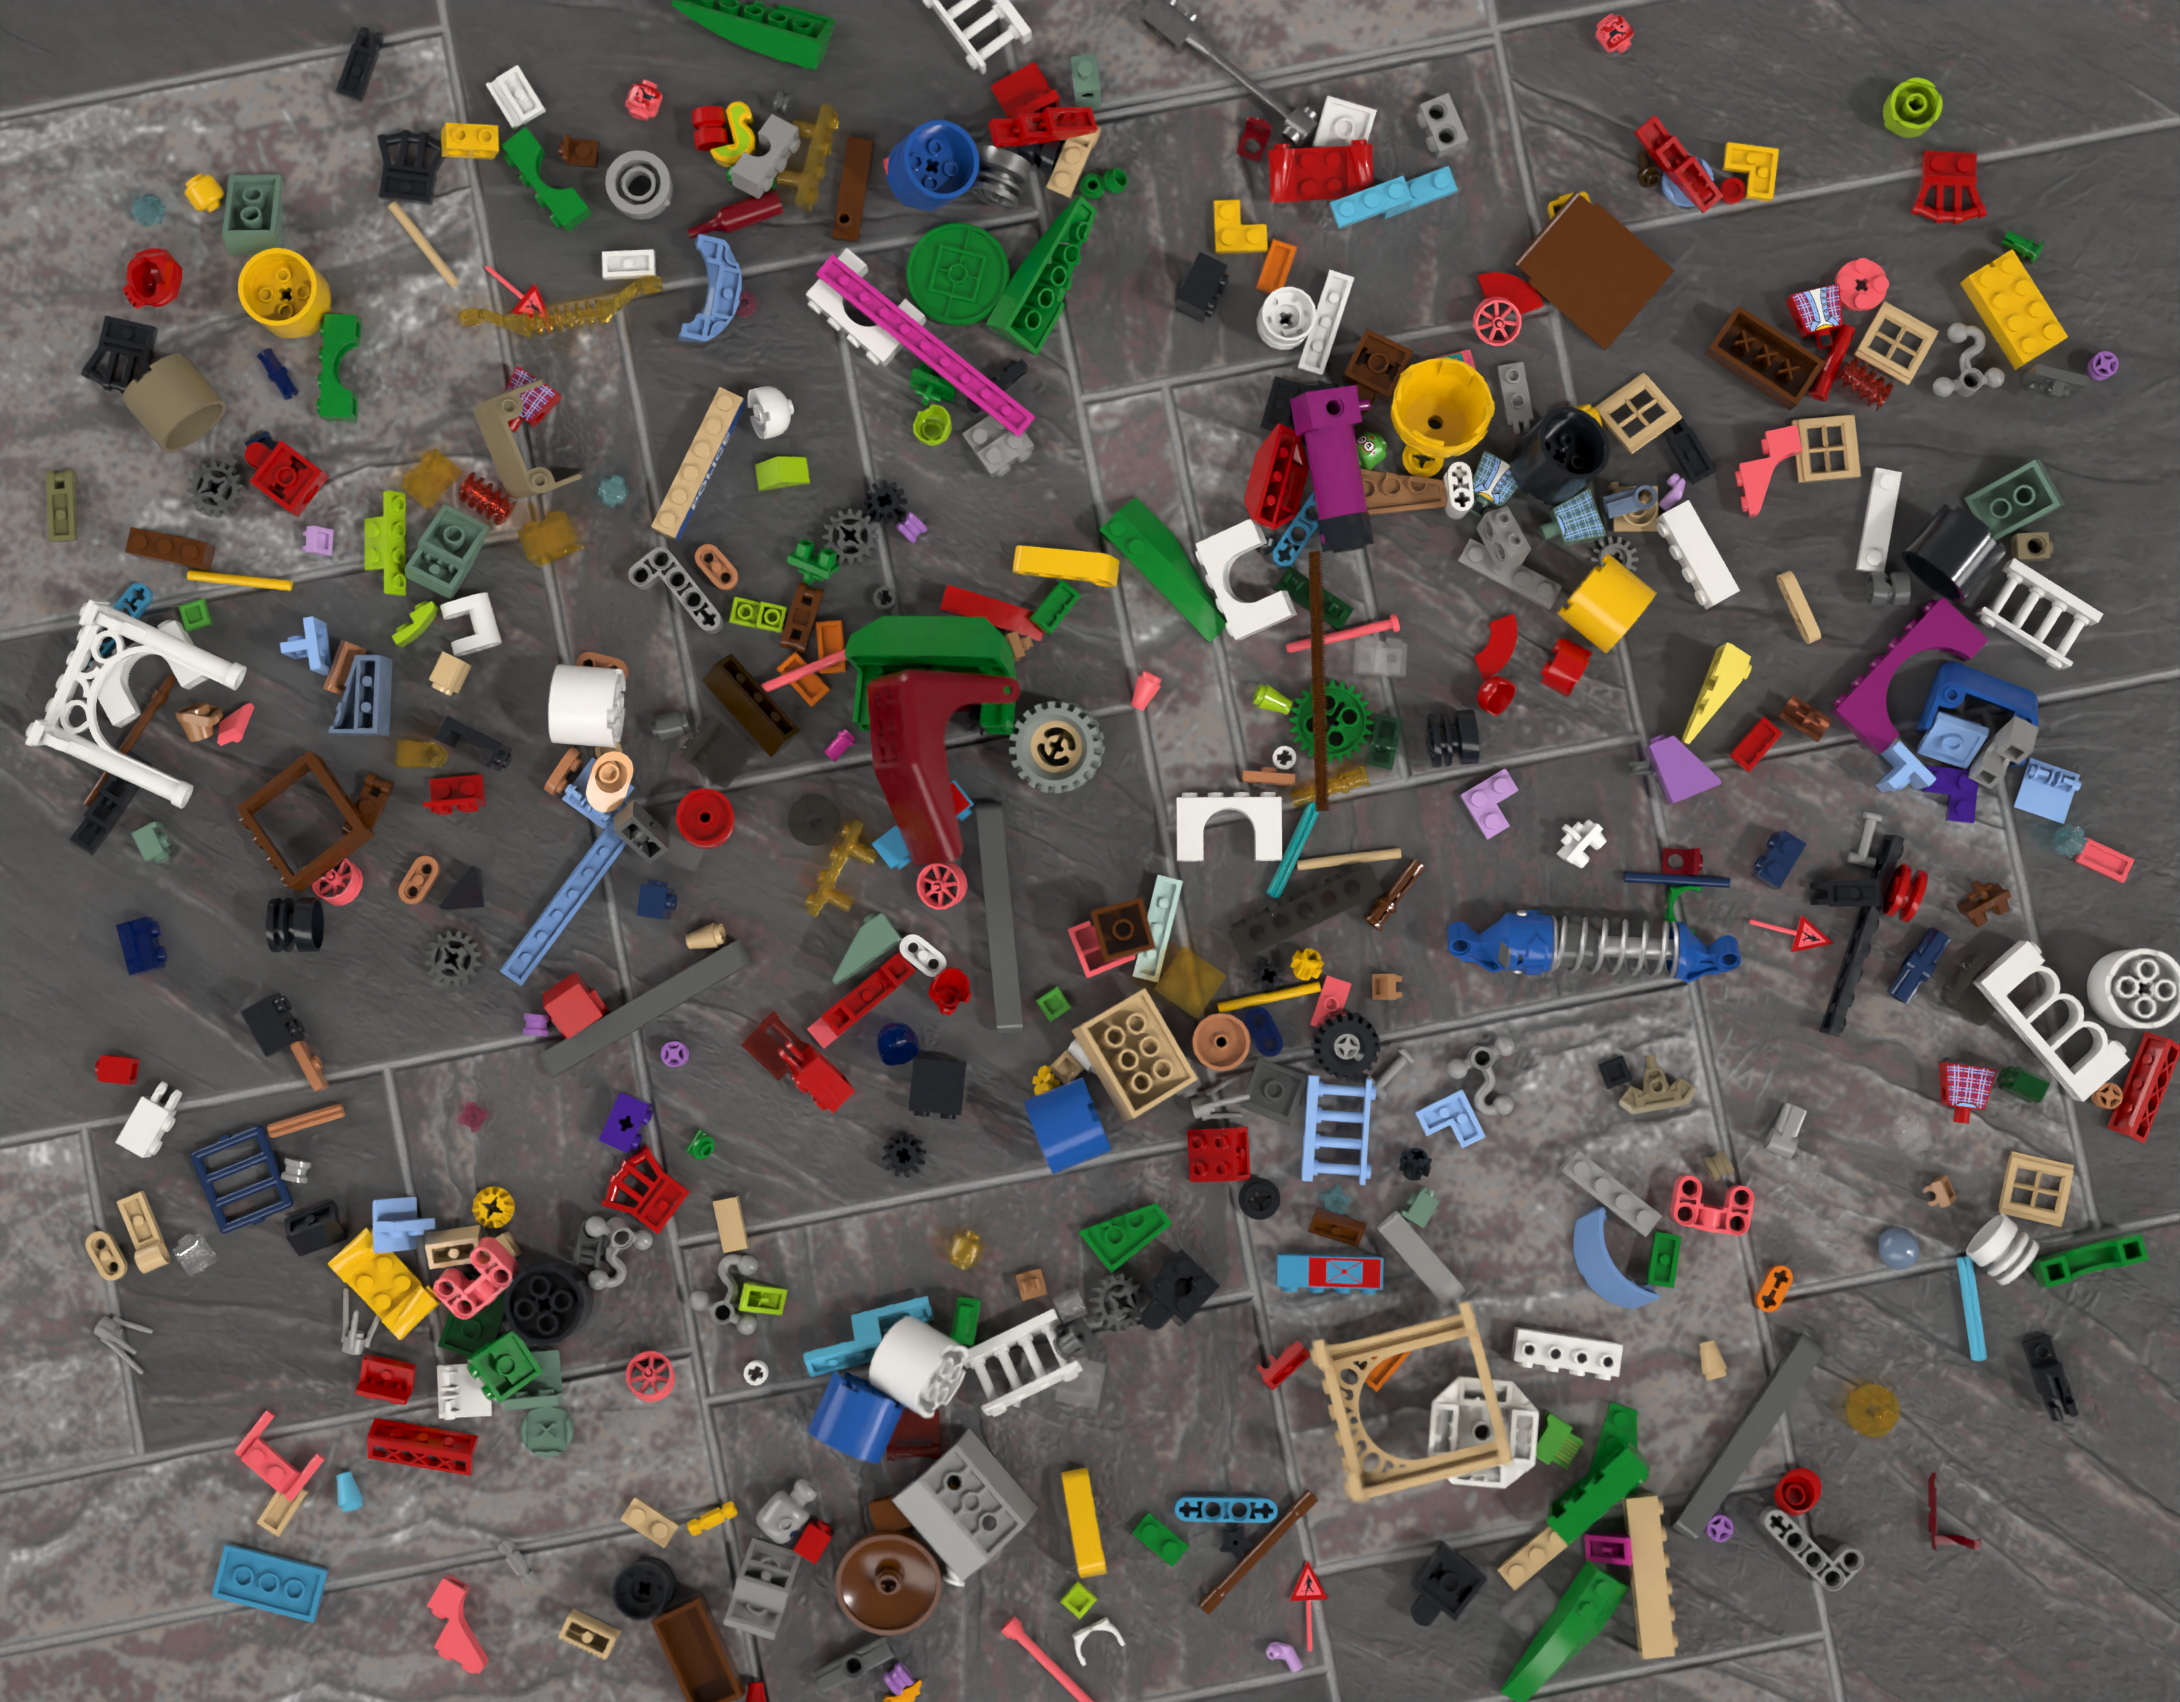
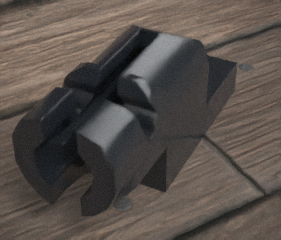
M2045 1334L2022 1341L2036 1391L2042 1394L2051 1421L2064 1420L2061 1408L2055 1404V1400L2060 1401L2065 1415H2070L2071 1417L2078 1416L2070 1384L2066 1378L2062 1362L2057 1361L2050 1335Z

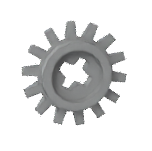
M1608 537V545H1605L1603 541L1599 542L1602 547L1601 551L1594 548L1593 552L1599 556L1598 558H1591V561L1598 562L1599 566L1602 567L1605 563L1601 559L1607 553L1611 556L1618 553L1619 560L1622 561L1621 564L1628 570L1636 571L1637 568L1631 564L1632 562H1638V558H1632L1631 554L1637 552L1636 548L1628 550L1627 547L1630 545V541L1622 545V537H1618L1616 543H1613L1612 537Z

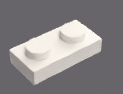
M654 249L602 252L604 280L656 277Z

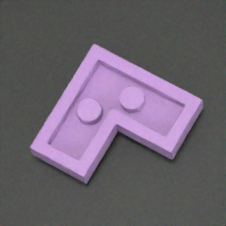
M1506 768L1460 795L1486 840L1510 827L1497 805L1500 801L1519 791Z

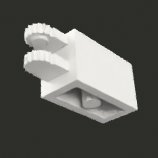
M162 1081L152 1097L142 1096L115 1143L142 1158L155 1155L162 1145L160 1140L163 1134L168 1132L175 1123V1118L173 1117L177 1111L174 1109L181 1098L182 1092L176 1089L171 1094L166 1105L160 1101L167 1091L168 1084Z

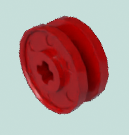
M1904 863L1899 866L1893 882L1889 884L1886 893L1887 902L1882 911L1884 915L1891 917L1899 909V920L1907 923L1914 917L1921 904L1928 882V873L1920 869L1911 878L1912 868Z

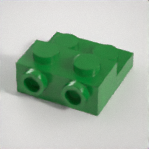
M509 1330L491 1344L487 1343L466 1358L470 1363L466 1366L468 1372L474 1379L479 1377L484 1385L480 1388L488 1401L493 1399L499 1404L543 1373L523 1340L512 1330Z

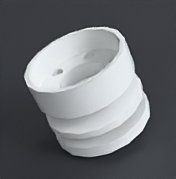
M1281 287L1273 291L1264 301L1256 320L1257 332L1262 341L1278 350H1291L1299 346L1312 330L1316 320V308L1311 297L1303 290L1295 287ZM1287 318L1289 320L1288 324L1281 325L1279 322L1281 319Z
M1999 1214L1988 1221L1973 1237L1966 1249V1255L1977 1265L1983 1267L1989 1264L1987 1273L1990 1276H1995V1280L2001 1285L2008 1284L2018 1277L2032 1262L2039 1249V1244L2033 1239H2029V1235L2025 1232L2016 1235L2018 1226L2005 1214Z

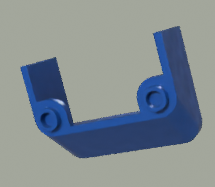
M1949 661L1938 667L1914 731L1920 733L1929 730L1939 706L1947 709L1956 708L1961 705L1965 695L2013 713L2012 719L2016 716L2038 727V698L2031 690L1960 663ZM2026 758L2020 764L2010 761L2008 767L2022 766L2025 764Z

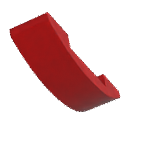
M899 951L857 988L825 1012L821 1018L837 1037L840 1036L904 983L916 970Z

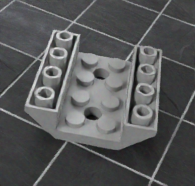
M967 1429L949 1446L950 1449L916 1481L909 1483L891 1500L961 1581L987 1563L1028 1523L1038 1509L970 1429ZM951 1475L957 1476L960 1481V1486L955 1491L947 1486V1479ZM986 1515L991 1516L995 1522L994 1528L991 1531H987L982 1527V1519Z

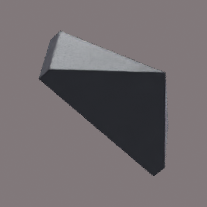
M471 866L439 907L447 911L484 907L481 870L478 867Z

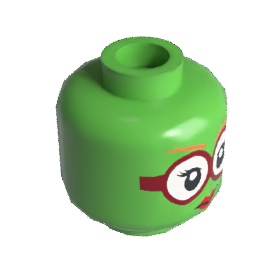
M1366 431L1356 438L1361 468L1370 470L1385 459L1387 444L1377 432L1371 433Z

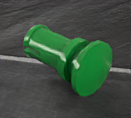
M2009 229L2001 245L2022 254V258H2025V256L2030 258L2029 264L2032 265L2041 254L2044 241H2041L2040 245L2034 243V239L2028 240Z

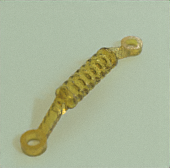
M659 276L640 278L613 298L595 299L594 308H591L589 302L585 301L584 310H581L579 304L575 303L573 312H571L568 305H564V313L562 314L558 307H554L553 315H550L547 308L544 309L543 317H540L538 311L534 310L533 319H530L527 312L508 317L485 309H465L458 312L459 325L475 326L486 321L527 338H532L533 329L536 330L539 336H542L544 327L549 334L553 333V326H556L559 332H563V324H566L571 331L573 330V322H576L579 329H582L584 320L587 321L590 327H593L594 318L598 320L600 325H604L638 294H653L663 290L662 278Z

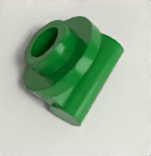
M698 1129L685 1151L697 1160H703L712 1154L715 1141L705 1131Z

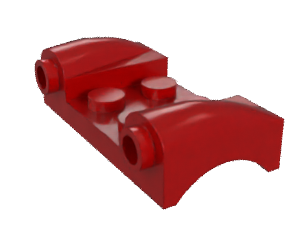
M1367 139L1351 140V145L1296 149H1289V143L1273 144L1274 150H1267L1269 203L1341 199L1374 187L1372 144H1367Z

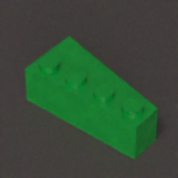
M1628 1440L1549 1504L1547 1524L1569 1546L1599 1517L1604 1515L1609 1508L1625 1498L1631 1488L1636 1484L1638 1486L1646 1481L1649 1477L1650 1463Z

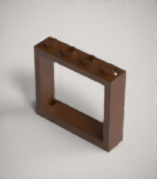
M311 750L236 807L241 815L239 820L247 830L251 829L255 835L252 837L255 844L261 850L264 849L267 852L268 856L266 859L268 863L282 874L280 877L282 883L288 889L293 888L301 893L376 835L323 759ZM312 770L353 830L297 874H294L254 814Z

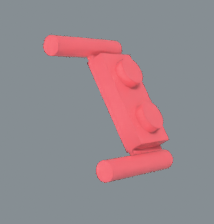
M267 1409L238 1445L234 1453L241 1457V1460L278 1493L284 1494L286 1499L293 1501L323 1463L325 1457L320 1453H316L300 1473L259 1437L275 1417V1414Z

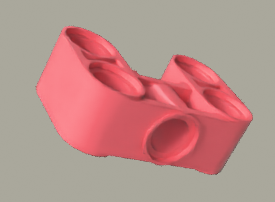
M1682 1175L1675 1180L1669 1215L1675 1223L1702 1231L1720 1232L1736 1236L1743 1235L1748 1231L1754 1204V1194L1750 1188L1743 1185L1730 1186L1725 1194L1724 1206L1721 1207L1700 1203L1702 1184L1696 1177ZM1687 1180H1691L1694 1185V1189L1690 1194H1685L1682 1190L1683 1183ZM1739 1190H1743L1745 1193V1200L1741 1204H1737L1734 1200V1195ZM1686 1206L1689 1209V1216L1685 1220H1680L1678 1210ZM1734 1216H1738L1741 1220V1225L1736 1230H1732L1730 1227V1220Z
M484 1237L471 1253L470 1259L472 1264L482 1274L478 1279L470 1281L460 1270L448 1268L444 1270L434 1284L433 1289L436 1296L460 1319H469L485 1305L490 1304L509 1286L510 1282L519 1272L517 1260L495 1238ZM481 1250L487 1251L490 1256H486ZM500 1269L505 1270L508 1275L503 1274ZM445 1281L450 1282L453 1287L448 1286ZM463 1300L468 1301L471 1304V1306L465 1304Z

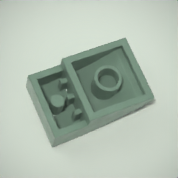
M443 504L418 541L417 550L405 566V577L452 600L471 569L488 535L490 526Z

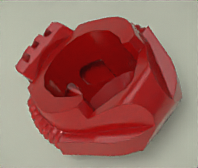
M151 248L137 252L128 263V284L124 286L122 291L134 309H139L146 305H151L154 308L165 306L172 302V300L177 299L183 268L165 248Z

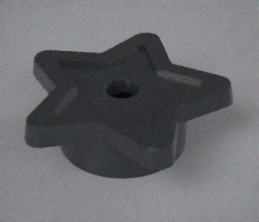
M1244 1526L1239 1527L1235 1531L1222 1530L1225 1541L1219 1549L1220 1552H1231L1236 1560H1240L1243 1550L1253 1547V1543L1245 1538ZM1234 1540L1238 1541L1237 1545L1233 1544Z

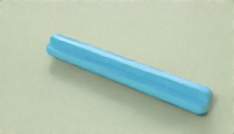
M1968 1256L1957 1258V1266L1971 1359L1983 1361L1987 1359L1973 1260Z

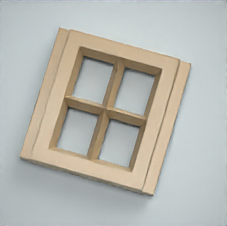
M1884 301L1853 356L1908 386L1939 331ZM1884 319L1901 327L1895 340L1878 331ZM1906 330L1923 339L1917 352L1900 343ZM1875 335L1892 344L1886 357L1869 348ZM1897 347L1914 356L1908 368L1890 359Z
M1642 373L1595 407L1599 410L1601 421L1631 454L1682 419L1679 411L1645 373ZM1646 389L1654 399L1638 410L1630 399ZM1626 403L1634 413L1618 424L1610 414ZM1658 403L1666 413L1650 424L1642 413ZM1638 417L1646 427L1630 438L1622 427Z
M1855 415L1792 421V426L1797 425L1802 447L1801 454L1795 455L1798 483L1861 477ZM1841 426L1843 445L1828 446L1827 427ZM1807 429H1822L1823 447L1809 448ZM1843 450L1845 469L1831 470L1829 451ZM1824 452L1826 471H1811L1810 453Z
M2011 1151L1998 1213L2061 1227L2064 1221L2074 1165ZM2018 1168L2037 1172L2034 1186L2015 1182ZM2042 1173L2061 1177L2059 1191L2039 1187ZM2014 1187L2033 1191L2030 1205L2011 1201ZM2038 1192L2057 1196L2055 1211L2035 1206Z

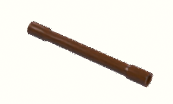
M1307 1489L1292 1504L1290 1510L1221 1582L1214 1586L1198 1603L1200 1608L1209 1615L1225 1599L1231 1589L1298 1519L1303 1517L1319 1501L1318 1498Z

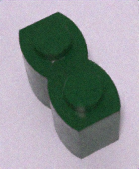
M2009 1066L2006 1069L2003 1068L1997 1078L2000 1090L2027 1103H2040L2050 1085L2049 1080L2020 1066L2016 1068L2013 1066Z

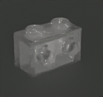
M1360 636V640L1354 641L1351 674L1403 678L1406 675L1408 644H1402L1401 639L1386 638V642H1376L1375 637Z

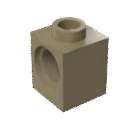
M2049 532L2017 533L2011 536V560L2015 558L2024 563L2043 562L2049 559L2050 554L2053 552V542L2049 539ZM2029 541L2036 544V554L2029 551Z

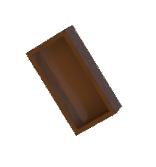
M703 1593L658 1613L652 1618L650 1622L686 1702H732L744 1696L747 1689Z

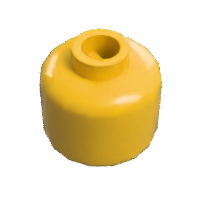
M200 173L185 183L187 186L185 196L196 211L203 212L207 210L209 213H212L222 206L220 200L224 196V191L212 175L204 176L203 173Z

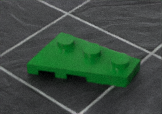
M1155 1202L1078 1232L1112 1273L1173 1223Z
M1611 1401L1609 1402L1588 1473L1628 1440L1638 1450L1637 1410ZM1637 1484L1629 1492L1639 1494Z

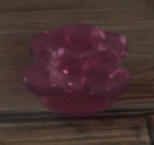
M467 1102L465 1111L462 1115L458 1116V1123L470 1127L472 1132H479L482 1128L481 1125L489 1117V1112L487 1109L476 1106L475 1102ZM473 1114L476 1116L474 1120L471 1118Z

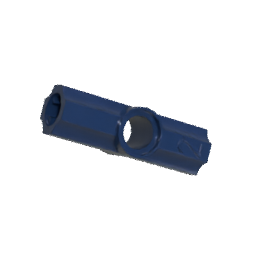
M1930 927L1916 949L1910 951L1902 962V970L1889 987L1887 993L1897 1001L1908 1004L1921 983L1927 981L1937 966L1936 961L1951 939L1940 930Z

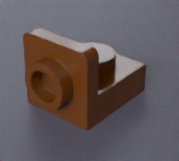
M564 134V141L559 143V157H562L565 165L597 168L598 140L572 138L570 134Z

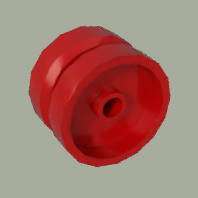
M701 788L691 791L682 798L677 808L676 822L681 835L689 844L698 849H713L721 846L730 838L734 831L735 816L731 803L722 793L714 789ZM702 815L705 817L710 815V820L708 822H702L700 817Z

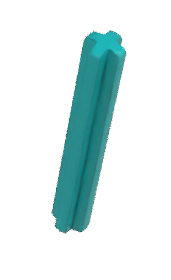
M1313 802L1307 804L1267 890V894L1275 899L1280 898L1319 812H1316V805Z

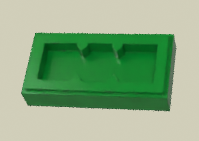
M1060 579L1029 620L1049 636L1081 597V594L1063 579Z

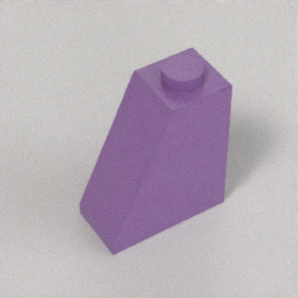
M1665 734L1652 738L1650 739L1651 745L1645 747L1668 805L1722 784L1721 780L1674 735L1666 738Z

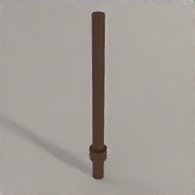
M169 672L159 689L155 688L150 696L152 698L121 744L118 749L119 752L126 755L132 749L160 705L165 704L169 698L168 693L177 681L174 674ZM107 771L102 773L83 803L88 807L92 805L99 796L98 790L111 773Z

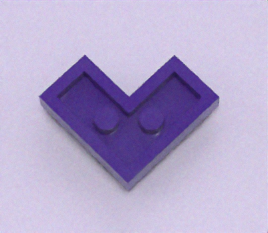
M1925 766L1936 780L1929 787L1922 788V792L1948 795L1946 821L1974 823L1978 782L1968 778L1970 770Z

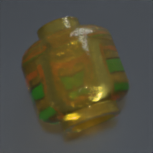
M968 1229L965 1233H955L946 1250V1254L950 1258L948 1262L966 1271L968 1268L976 1267L985 1250L984 1244L979 1241L981 1236Z

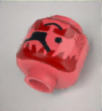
M1611 13L1596 25L1598 30L1595 36L1607 53L1618 51L1621 54L1632 45L1630 40L1634 36V30L1624 16Z
M643 80L642 83L632 84L625 106L632 117L648 121L649 118L657 116L663 96L657 90L655 83Z

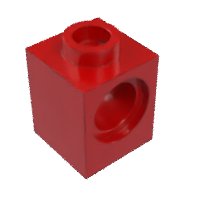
M100 1055V1059L97 1060L95 1065V1074L98 1075L97 1081L125 1085L136 1084L140 1058Z
M812 1519L793 1551L816 1564L834 1532L830 1531L831 1526L820 1519L817 1522Z

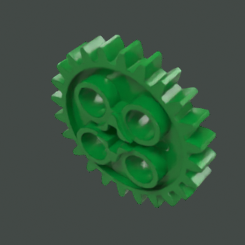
M1331 679L1329 686L1324 687L1326 689L1324 691L1326 694L1324 695L1334 703L1333 709L1324 710L1327 712L1325 717L1330 718L1340 702H1344V707L1335 719V723L1338 725H1332L1327 732L1328 736L1325 737L1328 738L1331 733H1337L1341 736L1342 743L1340 746H1332L1329 741L1325 743L1328 744L1325 746L1328 747L1326 749L1328 751L1326 752L1328 754L1326 755L1328 757V764H1331L1333 757H1336L1338 763H1342V755H1345L1349 760L1352 759L1351 750L1359 754L1361 750L1358 744L1367 745L1368 743L1363 736L1372 735V732L1366 729V726L1374 724V721L1367 720L1366 718L1373 711L1364 709L1369 701L1361 702L1359 700L1363 693L1359 692L1354 695V685L1348 690L1344 689L1345 681H1342L1339 687L1335 686L1334 679ZM1312 684L1310 685V694L1305 690L1301 691L1304 700L1299 698L1294 700L1299 708L1290 709L1296 717L1289 718L1288 722L1296 725V727L1289 730L1290 733L1298 734L1293 742L1301 741L1303 743L1299 751L1301 752L1307 748L1309 750L1308 758L1314 755V735L1306 728V722L1313 719ZM1343 712H1353L1356 716L1355 723L1346 724L1342 719Z

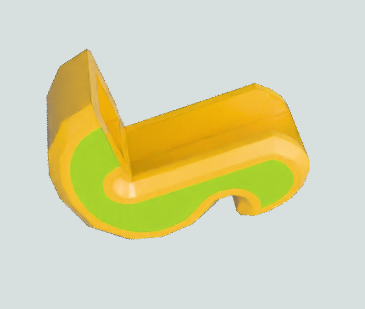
M739 101L731 103L726 109L735 144L710 150L715 162L727 168L735 165L744 152L754 156L757 149L754 134L747 126V124L752 125L754 123L752 113L748 105Z

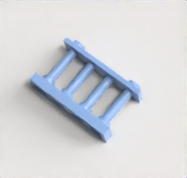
M1307 1074L1300 1179L1313 1182V1175H1318V1173L1358 1176V1183L1365 1185V1180L1370 1179L1371 1163H1367L1370 1103L1371 1100L1376 1098V1085L1372 1084V1079L1365 1078L1364 1086L1324 1084V1081H1319V1075ZM1323 1094L1363 1097V1112L1322 1110V1107H1317L1318 1097H1323ZM1321 1120L1362 1123L1361 1139L1320 1136L1319 1133H1316V1123H1321ZM1319 1147L1360 1149L1359 1165L1320 1163L1318 1160H1314V1151L1319 1149Z

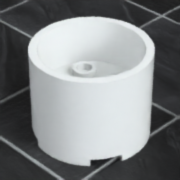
M557 665L552 678L549 698V734L552 743L616 748V742L621 740L625 717V708H623L624 694L621 691L626 690V683L622 669Z
M2152 949L2119 950L2109 953L2094 965L2087 981L2089 1003L2099 1018L2115 1027L2156 1028L2163 1026L2173 1020L2180 1012V966L2169 955ZM2138 984H2143V987L2141 988V991L2143 993H2138V991L2140 990V986Z
M908 1316L897 1322L881 1341L871 1362L869 1380L875 1388L919 1415L930 1418L934 1415V1410L941 1404L946 1406L957 1392L966 1373L962 1367L964 1359L969 1356L966 1347L916 1317Z

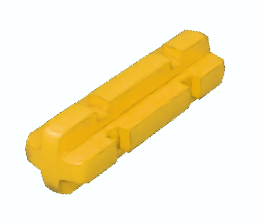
M730 1501L722 1505L723 1508L721 1509L717 1507L701 1515L699 1520L695 1518L689 1521L687 1527L690 1534L697 1536L703 1533V1529L707 1531L725 1522V1518L729 1520L737 1516L738 1511L735 1504Z

